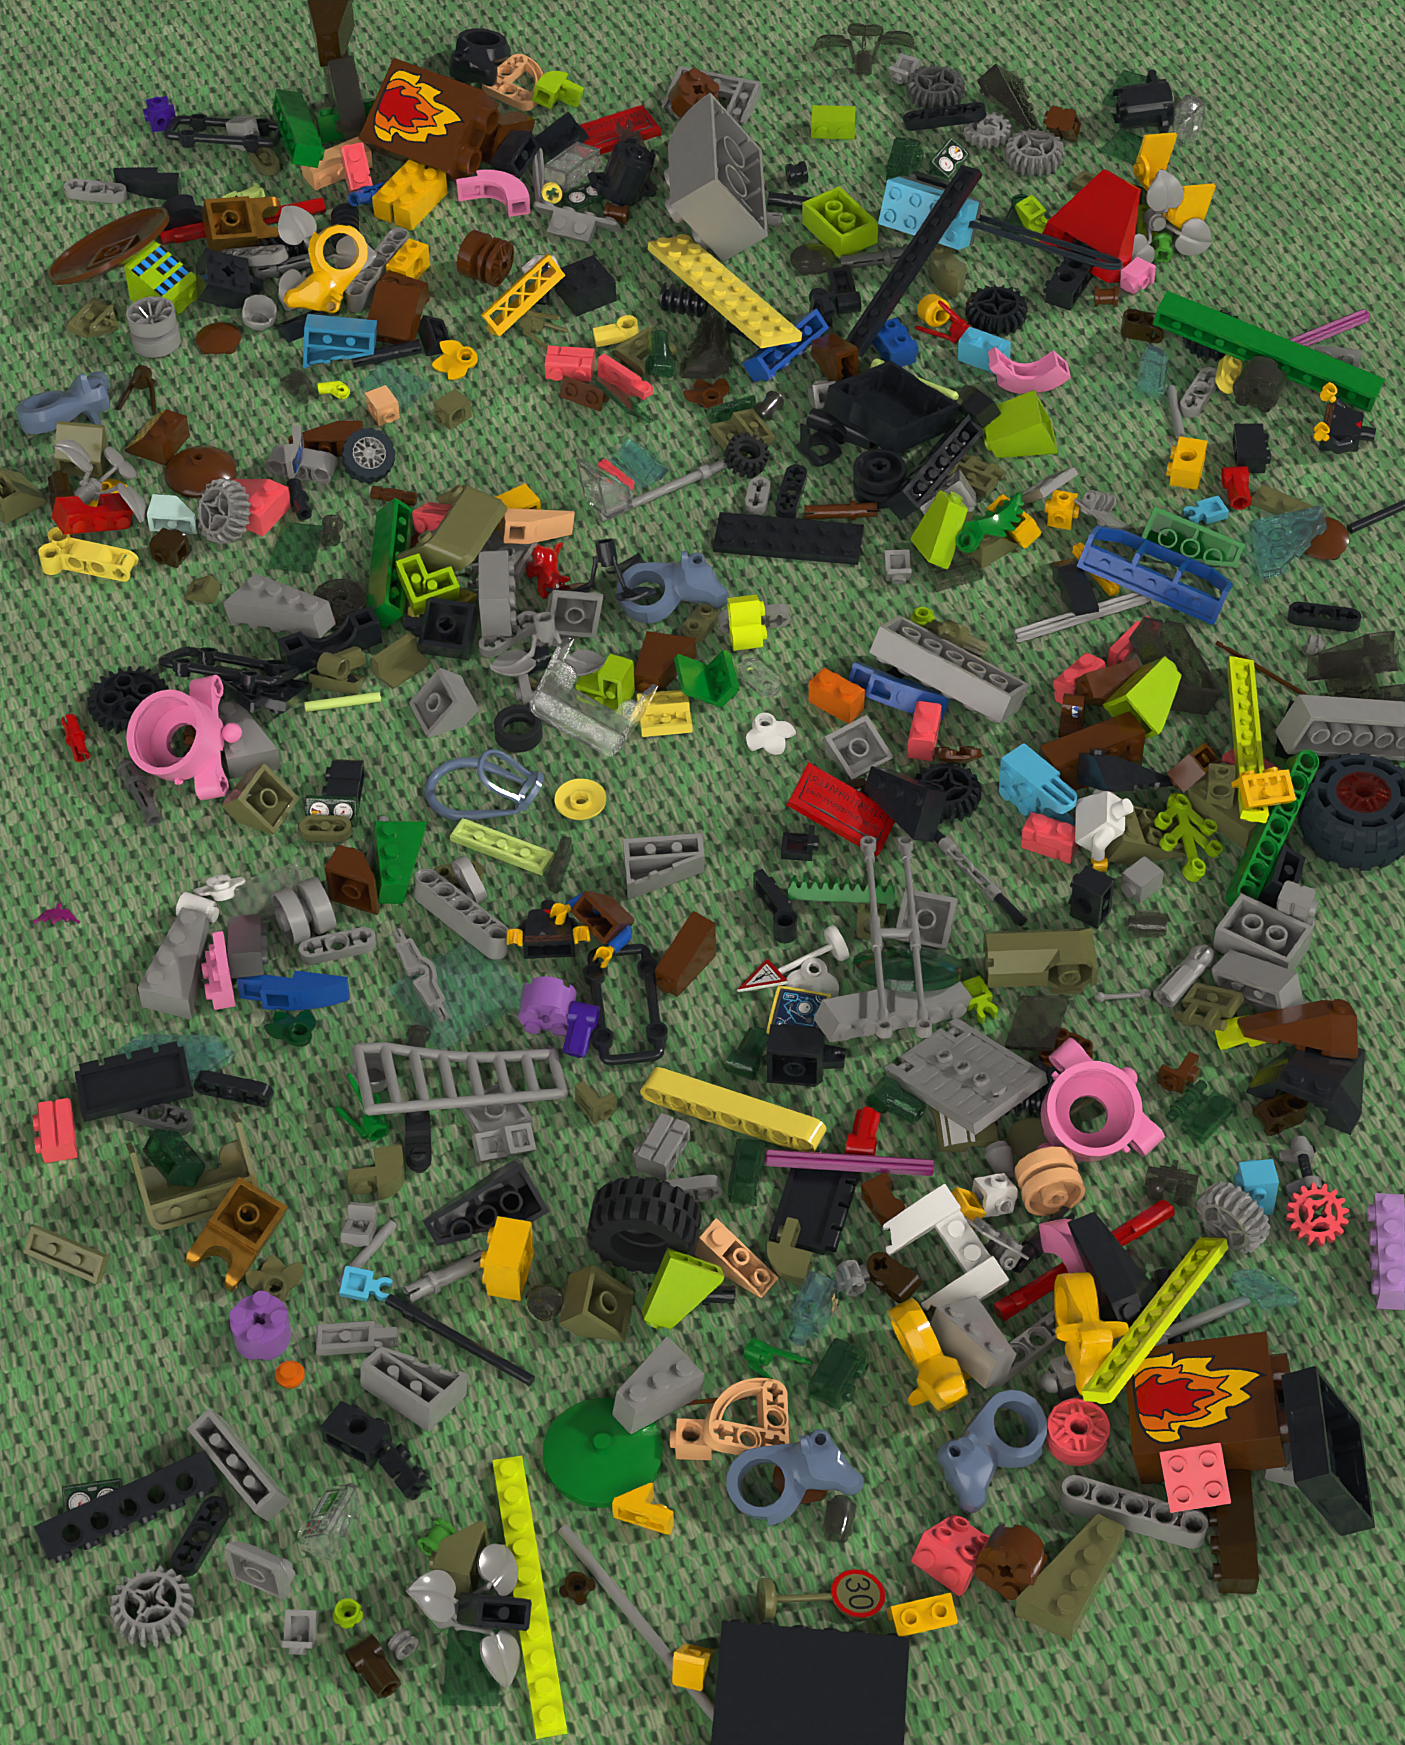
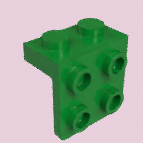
M722 650L708 665L681 654H677L674 657L681 691L686 696L721 708L740 690L730 652Z

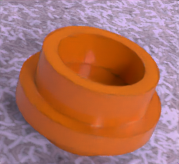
M285 1361L275 1371L277 1383L287 1389L296 1388L303 1382L305 1377L303 1366L296 1361Z

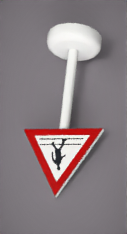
M831 925L824 930L827 945L779 969L767 958L737 991L743 992L789 984L782 974L802 965L805 960L816 958L828 951H831L837 960L844 961L849 958L846 943L839 930L834 925Z

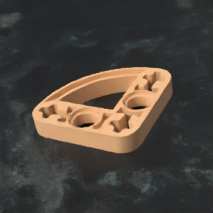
M514 54L497 67L498 76L494 86L490 87L482 84L483 91L489 96L519 110L529 111L538 104L532 101L534 88L530 92L512 82L527 71L533 77L536 84L543 75L540 66L528 56Z
M752 1378L740 1381L727 1388L718 1397L706 1416L703 1429V1438L706 1445L715 1451L740 1455L744 1451L760 1447V1445L762 1447L772 1445L769 1444L770 1442L773 1445L789 1444L788 1398L785 1386L775 1379ZM757 1396L758 1427L721 1420L726 1407L731 1403L744 1397ZM767 1415L775 1416L779 1421V1426L770 1424L767 1420ZM740 1435L748 1436L753 1446H745L740 1440Z

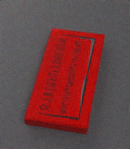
M643 105L636 106L580 124L589 138L574 150L583 161L613 151L614 146L620 141H626L627 137L636 138V143L660 136L661 128Z
M809 762L805 766L786 804L788 807L860 847L862 837H874L876 839L874 856L876 857L880 854L895 823L870 797Z

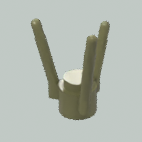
M528 310L521 316L519 321L520 328L524 329L522 334L529 336L546 351L548 345L533 333L540 332L543 326L565 333L568 332L567 328L543 321V319L560 320V316Z

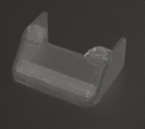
M568 637L557 646L531 699V711L536 717L603 755H616L623 748L642 719L658 686L652 684L642 693L638 702L626 700L619 705L617 711L608 708L573 688L577 680V672L571 664L564 661L574 638Z

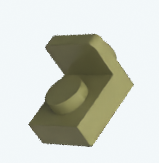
M860 903L856 932L858 938L871 939L869 922L871 917L870 903ZM877 903V913L880 917L881 928H884L887 904Z
M585 1081L575 1085V1101L593 1124L601 1119L606 1120L617 1111L616 1096L613 1092L600 1098L598 1092L594 1088L591 1089Z

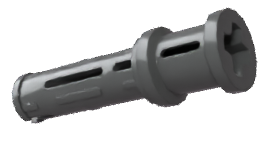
M904 244L903 247L890 249L887 246L882 248V251L840 255L841 267L850 266V268L882 264L891 267V264L897 263L908 245Z
M308 253L287 258L282 263L275 265L253 266L254 277L262 279L264 282L265 279L272 277L281 278L290 269L301 270L312 267Z
M132 758L122 760L117 765L116 771L119 776L123 777L125 789L133 794L147 825L159 824L162 821V816L158 812L153 798L146 787L147 779L145 775L140 773L139 767ZM143 799L146 800V802H147V804H148L147 807H146V805H145Z

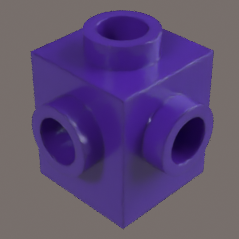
M167 96L146 99L147 108L143 109L145 121H150L152 133L164 131L172 118L176 116L174 105H169Z

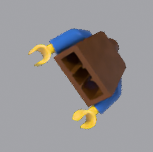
M585 891L566 901V905L556 903L552 906L550 918L557 916L555 920L556 925H562L565 922L567 913L571 912L584 926H588L589 931L602 944L607 946L599 947L593 957V961L596 958L604 959L600 968H605L612 957V953L616 954L631 939V926L635 920L609 895Z

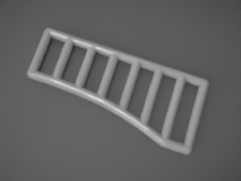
M389 1042L355 1044L352 1047L365 1114L369 1116L565 1099L568 1096L558 1052L554 1048L465 1052L421 1048ZM380 1053L391 1103L374 1104L364 1054ZM392 1054L409 1057L418 1100L402 1101ZM421 1058L438 1060L446 1098H429ZM548 1059L555 1088L540 1090L532 1061ZM521 1061L528 1091L512 1092L505 1062ZM449 1062L466 1063L473 1091L472 1096L457 1097ZM477 1063H494L501 1093H484Z

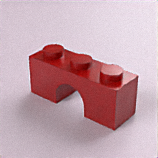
M119 493L100 494L97 507L85 504L79 496L56 497L51 517L63 535L128 529L133 511Z

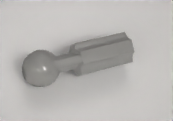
M1198 944L1192 947L1188 956L1181 964L1177 965L1154 990L1153 997L1156 998L1158 1003L1166 1008H1173L1194 985L1199 976L1213 965L1215 961L1213 949L1205 944Z

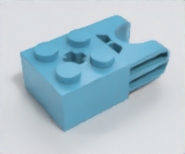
M1025 743L1001 758L999 793L1004 800L1012 802L1024 816L1027 815L1029 817L1031 812H1035L1075 825V821L1068 811L1076 807L1077 794L1060 779L1059 771Z

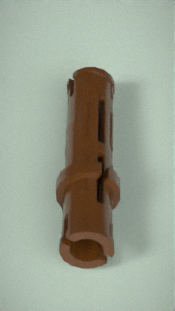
M850 501V504L804 505V512H813L805 513V520L877 518V502L855 503V501Z

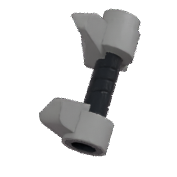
M1305 1136L1294 1137L1291 1140V1149H1285L1279 1153V1161L1298 1165L1302 1175L1301 1179L1286 1186L1289 1197L1293 1193L1299 1194V1189L1302 1186H1305L1309 1191L1312 1183L1316 1184L1317 1189H1321L1324 1185V1181L1320 1179V1176H1313L1311 1168L1314 1153L1316 1152L1315 1146L1310 1145Z

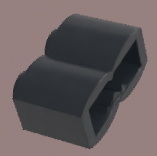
M333 759L331 767L326 768V782L328 784L323 786L322 800L327 801V803L336 804L345 802L351 805L353 810H355V802L348 801H356V810H359L365 778L364 760ZM336 804L327 805L330 809H333Z

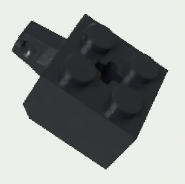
M205 249L195 265L197 301L230 309H239L244 306L246 298L251 294H260L264 287L262 279L249 275L248 259Z
M428 598L424 614H420L419 617L405 616L404 627L406 631L416 632V637H419L417 646L421 654L469 661L479 613L474 603Z
M770 1024L767 1045V1083L816 1087L823 1082L824 1069L844 1068L846 1048L827 1045L826 1036L820 1028Z

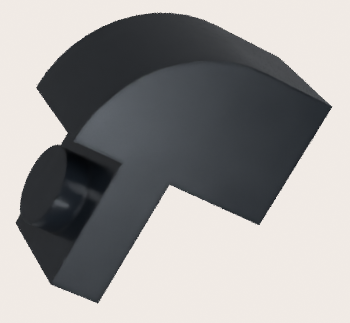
M180 194L173 196L161 206L170 215L169 223L164 231L186 226L188 223L197 224L203 222L201 213L203 206H196L191 195Z

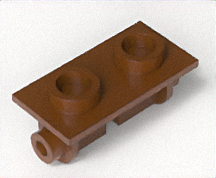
M563 375L560 392L561 398L599 412L602 410L603 402H608L610 394L606 390Z

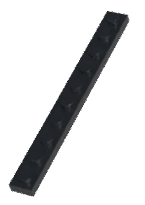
M965 165L960 166L845 339L858 348V356L863 357L983 176L979 169Z

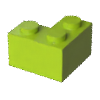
M419 553L396 561L397 575L414 616L424 613L428 598L461 600L460 586L451 566L428 574Z
M609 654L601 669L591 674L580 676L576 683V700L623 715L635 695L633 660Z

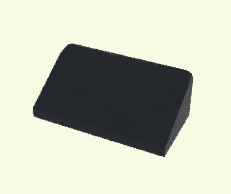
M312 310L276 324L275 327L286 342L290 343L304 337L307 314L325 316L324 312Z
M423 315L419 323L418 333L426 356L442 354L440 342L450 340L444 320Z

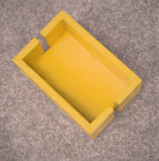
M408 159L372 197L374 217L389 223L395 221V225L412 231L448 193L446 173L430 167L426 169L425 165Z

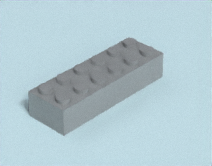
M900 615L879 627L869 652L875 655L878 661L897 667L900 673L912 675L919 679V682L924 686L936 688L941 691L943 696L962 702L965 708L984 714L987 720L995 723H1001L1019 711L1030 686L1026 682Z
M1299 694L1275 732L1287 754H1297L1305 749H1310L1317 756L1338 757L1347 753L1351 755L1368 753L1371 754L1370 756L1377 758L1384 757L1389 760L1405 761V702Z

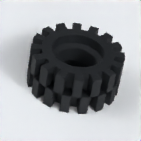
M742 432L738 433L737 436H732L723 457H725L724 463H728L727 468L729 470L733 468V474L736 475L739 472V477L743 478L747 474V478H752L753 475L756 477L763 471L769 459L770 450H767V444L762 445L764 442L762 438L757 440V435L753 434L750 437L748 432L744 436ZM739 451L749 453L754 459L743 457Z

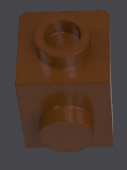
M1189 1051L1177 1070L1162 1064L1159 1068L1157 1083L1166 1090L1183 1094L1190 1082L1195 1083L1200 1074L1201 1068L1198 1067L1199 1055Z

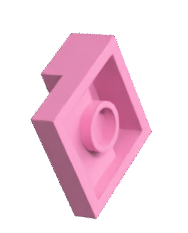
M223 931L212 933L214 944H209V951H205L206 962L201 963L203 978H209V983L204 984L207 1000L212 999L214 1010L235 1007L236 1004Z

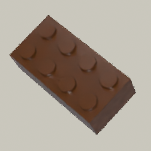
M1128 711L1041 745L1039 747V756L1059 771L1060 779L1074 791L1082 788L1087 789L1090 787L1077 784L1079 753L1090 752V748L1106 749V754L1120 757L1141 766L1146 731L1134 715Z

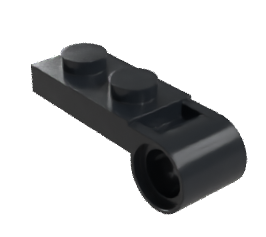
M850 266L827 269L830 289L835 290L836 293L835 307L837 314L861 312V297L859 291L856 292Z
M763 869L754 872L753 889L774 915V939L784 944L793 942L797 937V915L791 908L788 896L786 894L782 895L772 876L769 877Z

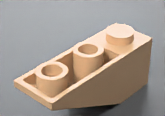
M508 508L500 524L503 543L531 544L572 535L575 512Z
M717 1218L699 1232L695 1255L701 1260L722 1267L725 1277L759 1298H762L778 1280L779 1277Z

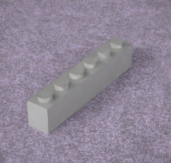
M956 975L922 981L928 1020L932 1023H937L964 1016L972 996ZM916 982L884 988L885 1004L888 1009L889 1020L893 1024V1031L915 1027L917 1021L916 1011L918 1009ZM877 989L822 999L814 1020L829 1042L876 1034L877 1010L879 1009Z

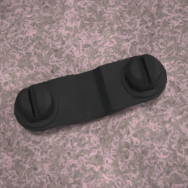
M429 1111L405 1112L406 1163L410 1170L416 1173H423L429 1168L432 1161Z

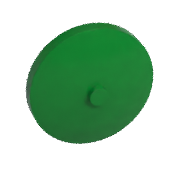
M614 1398L589 1399L569 1407L554 1420L545 1436L543 1462L550 1482L564 1497L577 1504L593 1508H610L614 1498L648 1483H654L663 1460L662 1439L654 1422L630 1434L612 1415L615 1403Z

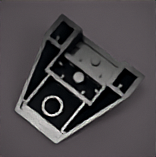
M1292 1045L1258 1070L1247 1088L1246 1093L1263 1100L1276 1097L1281 1090L1326 1108L1328 1112L1324 1125L1351 1135L1362 1114L1365 1050L1358 1047L1357 1059L1337 1058L1321 1055L1322 1050L1306 1046L1305 1051L1296 1049L1295 1045Z

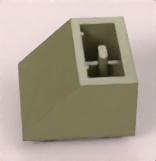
M57 421L55 445L64 439L76 441L91 457L90 463L93 465V470L89 477L101 478L106 474L110 462L104 455V449L108 447L104 425ZM55 448L54 460L56 470H61L69 476L84 477L86 472L75 465L66 454Z
M0 468V519L5 524L47 503V499L22 473Z

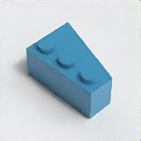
M307 314L304 326L303 368L322 362L324 364L331 363L332 360L342 358L347 360L374 354L377 320Z

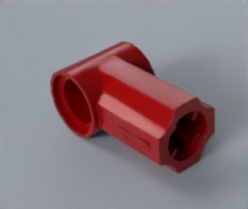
M1222 467L1221 482L1223 489L1227 490L1230 507H1233L1235 510H1242L1250 506L1251 496L1248 487V467Z
M863 1107L857 1110L852 1133L848 1134L845 1154L875 1156L880 1113L876 1112L874 1108Z

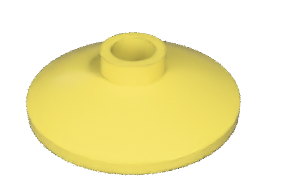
M573 779L564 783L558 788L554 798L557 810L565 817L574 820H585L598 815L604 809L607 800L603 787L589 779Z

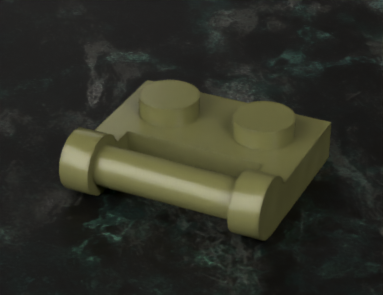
M649 326L615 348V356L634 368L635 372L640 376L648 373V369L668 356L671 358L677 354L675 345ZM658 348L662 349L650 358H648L647 360H641L647 355L657 350Z

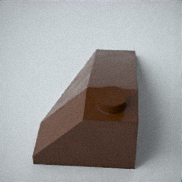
M1334 999L1333 1001L1320 1000L1240 1017L1237 1020V1024L1246 1038L1276 1045L1280 1044L1281 1041H1285L1295 1045L1296 1049L1305 1051L1306 1046L1322 1050L1321 1055L1328 1057L1357 1059L1358 1057L1357 1015L1350 1003L1342 999Z

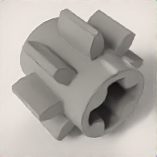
M855 1260L842 1262L838 1265L837 1272L833 1273L835 1277L833 1281L834 1284L836 1283L837 1291L845 1290L848 1296H857L863 1293L867 1288L866 1284L870 1283L868 1279L870 1274L866 1265L859 1266Z

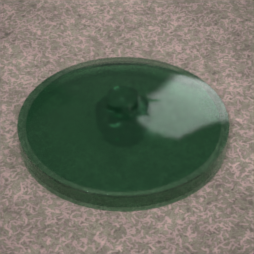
M910 945L882 946L881 958L884 989L917 992L913 951L910 950ZM921 947L919 952L923 992L945 989L957 984L961 980L962 964L957 958L942 951ZM871 948L858 953L853 958V974L860 981L877 987L875 957Z

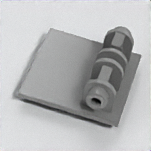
M1089 490L1085 493L1082 500H1073L1081 506L1079 509L1084 514L1096 517L1098 519L1097 524L1100 526L1126 531L1133 530L1111 513L1116 504V497L1113 494Z
M964 1216L970 1225L981 1234L990 1238L985 1248L991 1257L994 1256L1004 1270L1013 1269L1020 1257L1029 1259L1021 1251L1023 1246L1014 1241V1238L1001 1230L996 1231L990 1227L991 1225L978 1217H975L973 1221Z

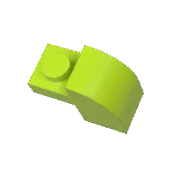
M549 71L543 74L535 84L532 101L549 109L554 106L557 100L578 108L585 88L567 80L569 74L566 72Z

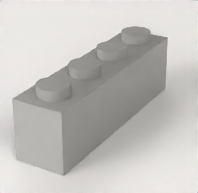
M209 1408L187 1428L257 1515L269 1522L291 1502L225 1419Z

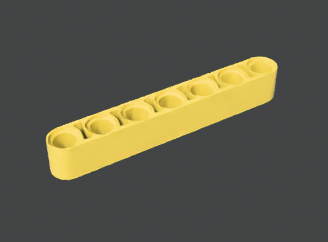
M655 1067L651 1071L640 1091L643 1098L649 1102L794 1151L815 1152L826 1132L824 1123L814 1117L661 1067Z

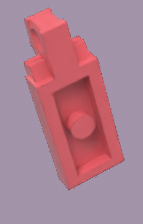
M606 354L598 357V377L628 396L633 395L645 400V398L653 395V386L647 381H642L640 376Z
M1148 615L1141 622L1136 621L1109 648L1107 666L1128 661L1131 653L1143 646L1146 637L1154 636L1158 630L1159 622Z

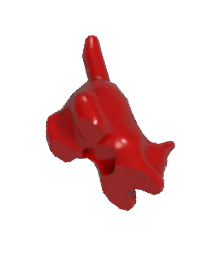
M562 542L555 544L553 549L536 545L531 553L533 560L527 563L526 574L529 578H538L537 587L542 599H546L549 595L545 587L559 588L565 586V583L570 580L568 576H563L558 571V556L563 547Z

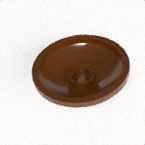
M209 445L192 446L180 451L169 460L165 468L167 485L175 493L190 498H202L201 491L206 490V484H211L212 480L223 478L232 480L236 476V464L233 457L223 449Z

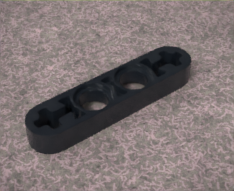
M973 102L910 111L903 116V122L906 130L916 131L980 122L986 118L987 113L982 102Z

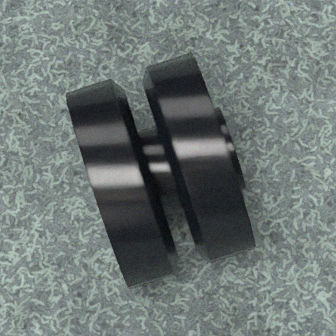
M871 449L861 453L855 459L852 489L856 500L859 503L877 502V509L889 508L885 502L906 478L905 461L899 454L886 449Z

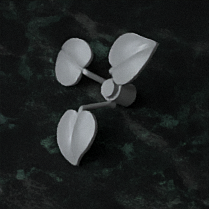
M1159 169L1155 179L1148 188L1146 201L1151 209H1148L1143 215V222L1147 225L1145 230L1147 231L1148 239L1143 234H1135L1131 262L1136 257L1149 263L1153 262L1155 250L1149 245L1152 242L1151 230L1160 231L1165 227L1179 235L1175 240V248L1180 253L1188 256L1204 252L1212 243L1210 229L1201 219L1192 218L1185 221L1181 231L1166 223V218L1161 213H1167L1168 208H1176L1181 204L1183 188L1177 178L1165 170Z
M284 206L278 222V232L281 239L290 245H298L304 240L308 249L309 241L307 238L312 237L313 233L317 231L315 219L309 212L300 207ZM348 235L341 238L336 245L337 254L324 256L325 261L337 258L336 265L338 269L350 265L356 255L354 241ZM368 244L367 261L361 271L367 268L376 258V252ZM312 267L307 268L302 275L295 269H290L282 275L279 282V298L285 311L297 308L287 307L283 301L284 294L288 289L297 287L307 277L305 276L312 271Z
M64 439L54 446V448L66 454L82 471L86 472L83 479L79 482L81 486L73 492L74 496H79L82 502L89 505L93 500L97 501L100 494L118 491L138 518L139 523L145 519L148 505L132 487H126L124 484L118 483L116 486L101 492V483L116 470L128 480L136 476L133 466L125 461L124 457L112 447L104 449V455L113 467L99 480H96L95 478L88 479L93 470V465L90 463L91 457L79 443L71 439Z
M540 612L534 616L535 631L530 637V652L526 653L523 650L506 651L499 655L489 666L493 671L506 676L526 674L536 666V661L532 657L535 654L537 645L548 648L551 646L560 647L564 658L567 659L563 663V669L568 674L574 676L588 675L601 669L606 659L590 650H577L572 655H569L564 644L569 642L572 636L559 635V631L555 629L554 615L550 612Z
M491 1544L484 1547L478 1555L477 1568L481 1578L487 1583L472 1593L482 1594L492 1587L496 1595L506 1596L513 1591L517 1584L518 1567L510 1549L505 1545ZM433 1570L419 1576L407 1588L406 1592L418 1603L425 1615L433 1621L437 1628L445 1629L454 1626L456 1631L467 1630L486 1634L487 1637L482 1638L480 1641L481 1658L493 1678L502 1687H509L517 1673L521 1659L520 1648L516 1639L505 1630L498 1631L495 1634L489 1628L458 1624L456 1620L459 1599L454 1598L456 1586L452 1577L443 1570Z

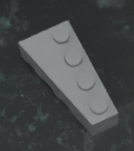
M256 573L223 602L230 624L235 626L243 623L248 624L249 628L253 629L263 626L270 627L272 632L280 633V631L289 630L291 634L301 631L307 637L320 639L336 624L329 601Z
M184 907L181 908L138 986L142 1007L192 1020L194 1002H196L198 993L197 988L202 975L201 963L205 960V951H207L210 937L207 913Z

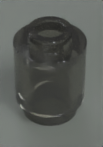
M1134 910L1133 915H1128V931H1133V937L1159 938V935L1166 936L1167 914H1160V911Z
M836 1495L834 1498L827 1500L822 1530L824 1538L828 1541L845 1543L848 1541V1537L852 1535L857 1506L848 1496Z

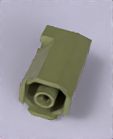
M1092 928L984 932L983 953H985V960H983L987 988L1043 986L1047 989L1048 985L1052 988L1054 994H1081L1085 991L1084 986L1090 983V987L1097 983L1098 967Z

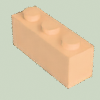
M359 137L326 149L323 160L319 161L318 168L301 166L302 176L314 190L346 179L340 150L342 146L363 143L358 139ZM363 143L368 167L372 168L371 150Z

